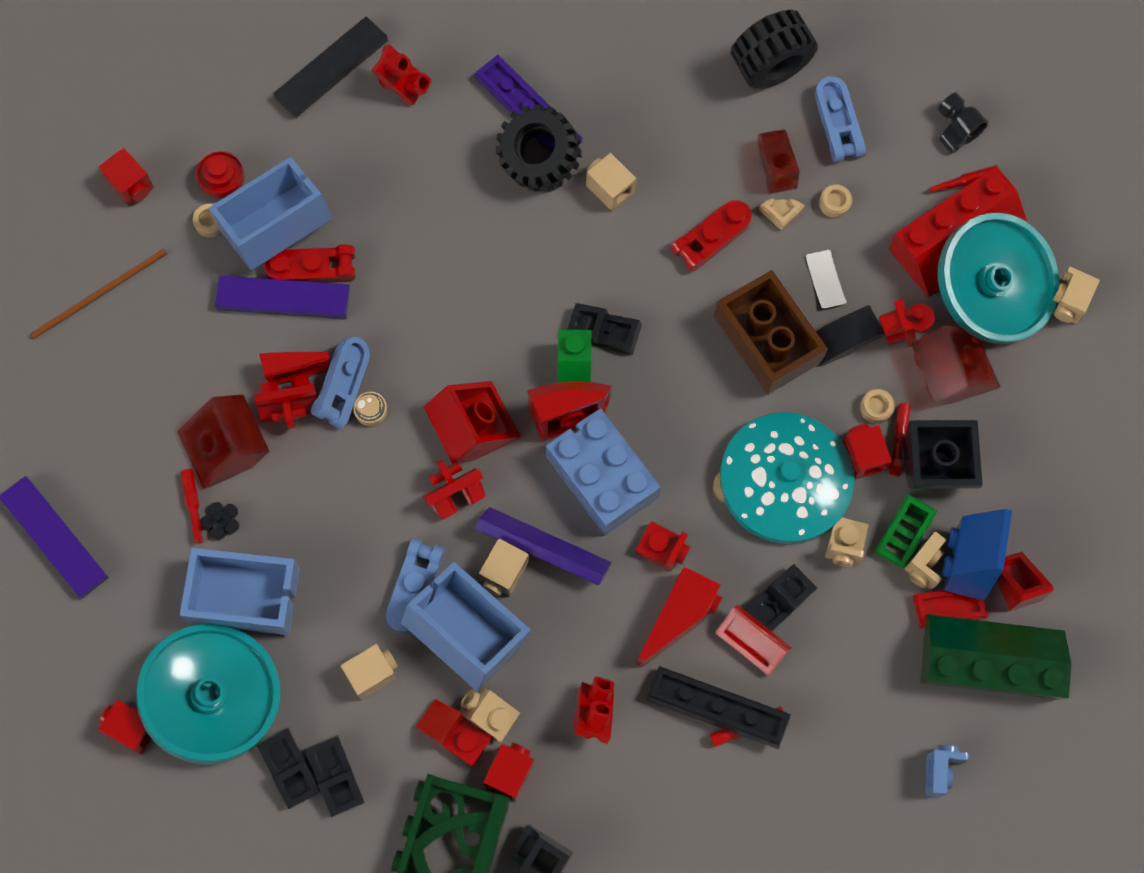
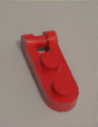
M739 200L725 203L685 236L678 238L672 244L670 250L676 256H681L686 261L685 266L691 272L696 271L748 229L752 218L751 209L746 203ZM696 244L701 251L695 253L691 247Z
M343 244L331 248L286 249L264 263L265 272L269 279L319 283L353 281L356 278L355 268L352 266V260L355 258V247ZM339 261V267L331 268L330 262Z

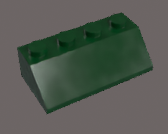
M926 614L920 683L1056 700L1069 698L1071 658L1065 630Z

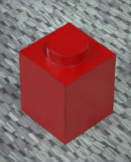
M124 147L98 166L106 182L128 206L145 199L150 190L154 188L146 171Z
M861 424L849 430V433H847L842 442L850 455L855 480L886 472L892 463L880 425L869 427L868 424Z
M116 699L113 705L106 707L100 717L99 723L101 726L98 731L137 753L143 754L152 738L143 727L138 710Z
M512 742L510 747L502 743L483 781L484 786L505 797H509L511 800L517 801L534 765V759L529 757L531 751Z

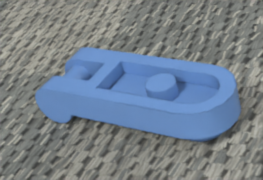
M835 76L822 78L818 82L815 91V100L829 143L832 161H843L844 157L852 155L854 158L865 156V143L845 82ZM849 136L851 143L842 144L840 138Z
M350 337L338 343L319 397L311 407L312 415L319 419H328L330 425L337 429H342L349 420L369 362V347L363 339ZM334 399L339 401L337 408L332 407Z
M414 537L411 539L405 561L386 610V620L392 631L398 634L411 633L401 623L406 606L428 585L431 587L440 569L445 554V547L438 545L431 547L424 545L423 540ZM419 557L429 560L427 569L416 566Z

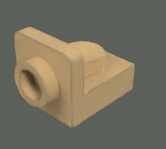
M841 517L831 529L825 557L833 559V563L838 566H858L864 557L863 548L869 524Z
M936 531L927 539L904 569L909 573V578L912 582L921 588L927 587L930 590L938 585L942 579L930 568L944 554L939 548L946 541Z

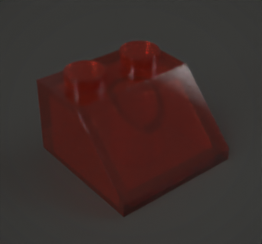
M941 326L911 344L915 353L914 360L924 374L927 382V391L935 403L953 404L1001 387L981 340L970 335L961 327Z
M244 394L210 398L177 431L203 489L210 488L253 468L270 452Z

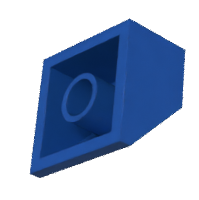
M1001 509L962 516L958 526L950 528L946 547L951 548L950 557H945L941 570V576L946 577L945 591L983 601L986 599L1004 568L1012 510Z

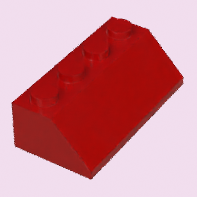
M996 166L895 233L889 250L929 298L940 290L938 263L943 246L953 231L961 224L988 213H1005L1027 222L1018 191Z

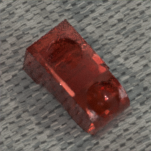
M781 129L759 133L758 147L767 177L766 184L769 194L797 189L800 170L786 130Z

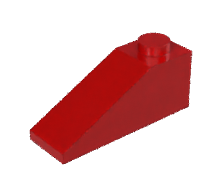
M683 567L638 657L637 664L642 667L703 623L708 613L715 615L723 598L717 594L721 584Z

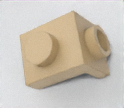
M483 687L478 692L474 689L467 692L462 699V707L459 710L465 719L499 742H502L520 715V712L491 690Z

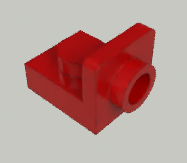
M650 521L635 554L672 571L676 562L681 565L683 564L691 546L686 544L688 534L682 532L681 535H678Z

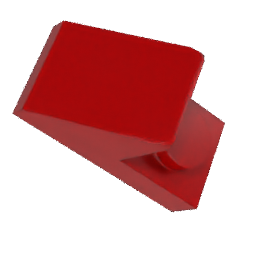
M437 699L433 701L415 727L472 768L493 739L489 734L465 719L461 712Z

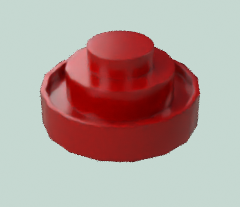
M225 151L212 152L204 156L196 169V179L202 191L210 197L218 199L225 198L241 188L245 179L244 169L239 159L232 153Z

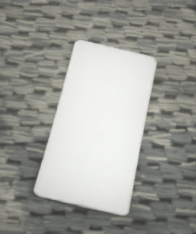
M825 250L807 254L806 259L821 307L825 309L846 304L847 301L836 273L831 251Z

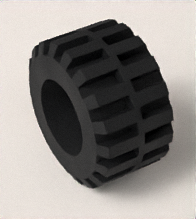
M789 9L770 14L752 24L737 38L731 47L730 54L749 87L752 89H764L780 84L801 71L815 56L818 44L799 12Z
M534 104L533 110L528 105L521 107L522 113L519 115L515 111L509 116L512 120L509 123L504 120L501 125L504 133L497 134L496 140L500 143V146H496V154L500 157L498 161L505 169V172L523 188L526 186L529 190L536 192L537 188H540L543 192L550 191V186L553 185L557 189L563 186L560 181L564 178L569 181L573 177L570 171L572 169L577 170L579 167L577 157H581L582 153L578 146L581 144L579 136L561 112L557 113L554 108L548 106L545 109L540 104ZM541 133L553 135L555 147L547 160L539 164H528L524 161V147L533 136Z

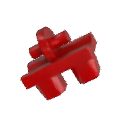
M384 45L379 61L371 70L379 78V84L384 89L390 88L408 105H415L419 95L426 94L431 84L429 76L419 72L404 53H399L391 45Z
M903 298L894 301L895 310L879 316L888 346L906 340L908 348L918 345L915 332L923 333L931 329L935 321L933 310L926 304L921 303L915 304L906 310Z
M307 375L294 377L291 380L292 388L281 390L278 383L274 381L261 383L260 393L254 394L261 422L286 420L288 429H294L295 419L306 417V414H310L311 407L318 398L314 383H310Z
M441 459L436 462L439 472L428 478L433 486L443 480L446 484L422 496L426 505L432 506L436 514L443 520L458 512L450 497L452 494L461 490L469 505L486 497L480 481L484 477L479 469L474 468L453 479V475L463 470L460 463L456 462L447 467Z
M598 676L594 677L591 684L581 682L578 688L576 715L573 723L575 735L583 736L585 739L595 737L601 743L608 744L611 739L614 682Z

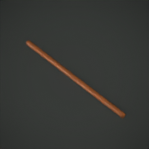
M164 249L160 250L30 334L34 339L165 256L167 254Z

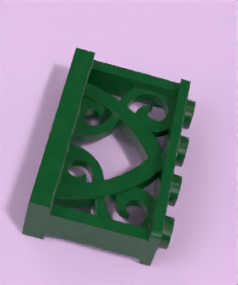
M427 774L426 780H419L413 798V801L418 802L414 816L408 815L402 836L407 837L404 850H397L391 871L407 873L413 858L417 873H431L424 850L441 836L456 830L457 843L460 849L468 858L474 860L475 864L473 869L461 868L450 873H489L510 805V798ZM440 793L451 794L457 802V816L450 818V809L445 803H443V812L434 814L431 810L433 798ZM463 796L491 804V812L465 814ZM424 818H426L434 826L419 836ZM469 826L468 836L471 833L479 835V842L475 846H468L465 843L464 827Z

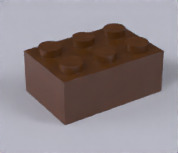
M773 270L736 290L716 304L714 318L768 395L823 362L828 348Z

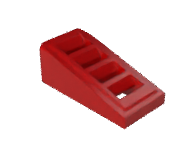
M328 351L270 352L259 354L267 382L274 381L278 385L291 382L294 377L303 375L310 377L327 372L331 363Z

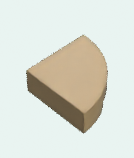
M769 199L760 205L759 211L782 231L804 211L805 205L795 199Z

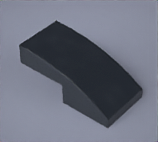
M576 303L567 330H592L591 344L633 355L642 324L637 319L611 315L606 308Z
M870 305L847 314L816 331L828 348L823 362L820 363L821 367L848 356L853 349L883 336L884 331Z
M793 564L744 610L773 632L817 590V587Z
M289 727L257 745L288 810L321 792Z
M338 735L305 749L331 817L365 803Z

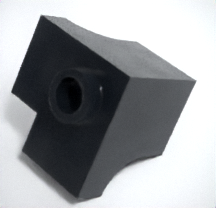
M527 824L510 852L509 857L521 865L519 873H562L574 852L530 824Z

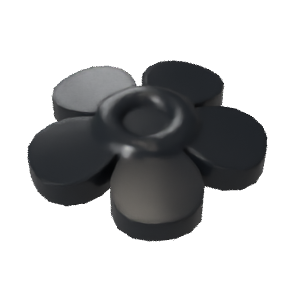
M214 502L208 508L213 516L206 515L201 519L202 527L205 530H211L210 535L216 540H222L226 535V531L232 534L235 533L240 526L239 522L233 519L238 515V509L233 504H227L223 507L220 502Z

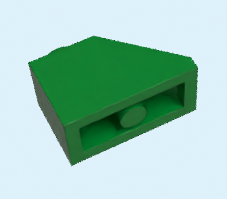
M558 330V383L591 382L592 330Z

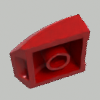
M575 381L548 384L527 390V405L541 442L558 437L569 429L572 431L576 430V424L600 408L606 413L611 399L612 386L595 382Z

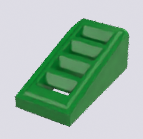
M906 494L874 553L904 570L938 511L915 497ZM910 508L924 516L922 522L906 514L907 509ZM901 519L917 527L916 533L914 534L900 526ZM894 531L911 539L909 545L893 537ZM890 542L905 551L903 556L901 557L885 548L887 543Z

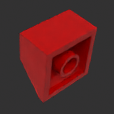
M492 381L447 385L423 406L452 464L477 460L521 437Z

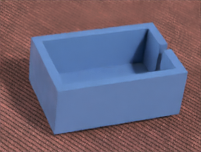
M291 157L208 208L221 233L250 270L255 269L333 219L321 192L308 177L306 178L305 173Z
M601 408L576 424L575 434L569 429L546 445V458L604 536L659 498L660 485Z
M191 548L179 616L187 624L191 625L218 624L237 630L290 635L294 604L290 598H296L300 567L295 559Z
M455 562L433 580L431 587L428 585L407 604L401 621L411 633L477 692L523 648L531 631Z

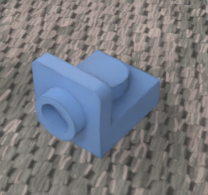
M938 745L937 750L929 752L926 761L925 796L939 798L946 795L947 789H951L953 785V769L948 768V763L963 764L969 761V753L959 752V747L954 745Z

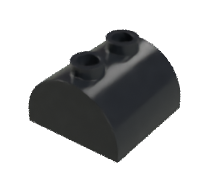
M910 420L906 429L904 446L905 473L909 488H981L983 483L978 420Z

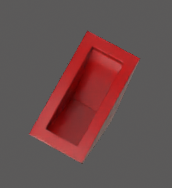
M1022 551L1005 557L1004 568L997 582L1009 612L1040 602L1054 591L1050 581Z

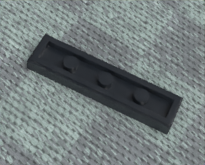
M365 16L273 93L275 99L292 116L297 118L388 42L387 35Z
M661 666L658 668L647 696V701L778 750L791 717L789 713Z

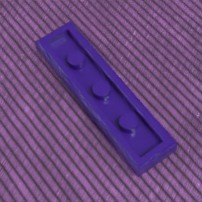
M499 55L475 72V79L510 114L514 111L518 115L521 114V107L527 105L531 110L534 109V104H540L545 109L548 106L551 107ZM576 132V134L579 136L580 142L582 143V137ZM547 133L535 135L534 137L552 154L555 147L554 136Z
M219 276L215 307L217 310L346 319L350 287L348 284Z
M24 476L0 495V500L79 598L83 599L109 578L27 476Z
M491 507L479 518L475 528L497 540L501 539L532 556L596 585L601 584L612 563Z

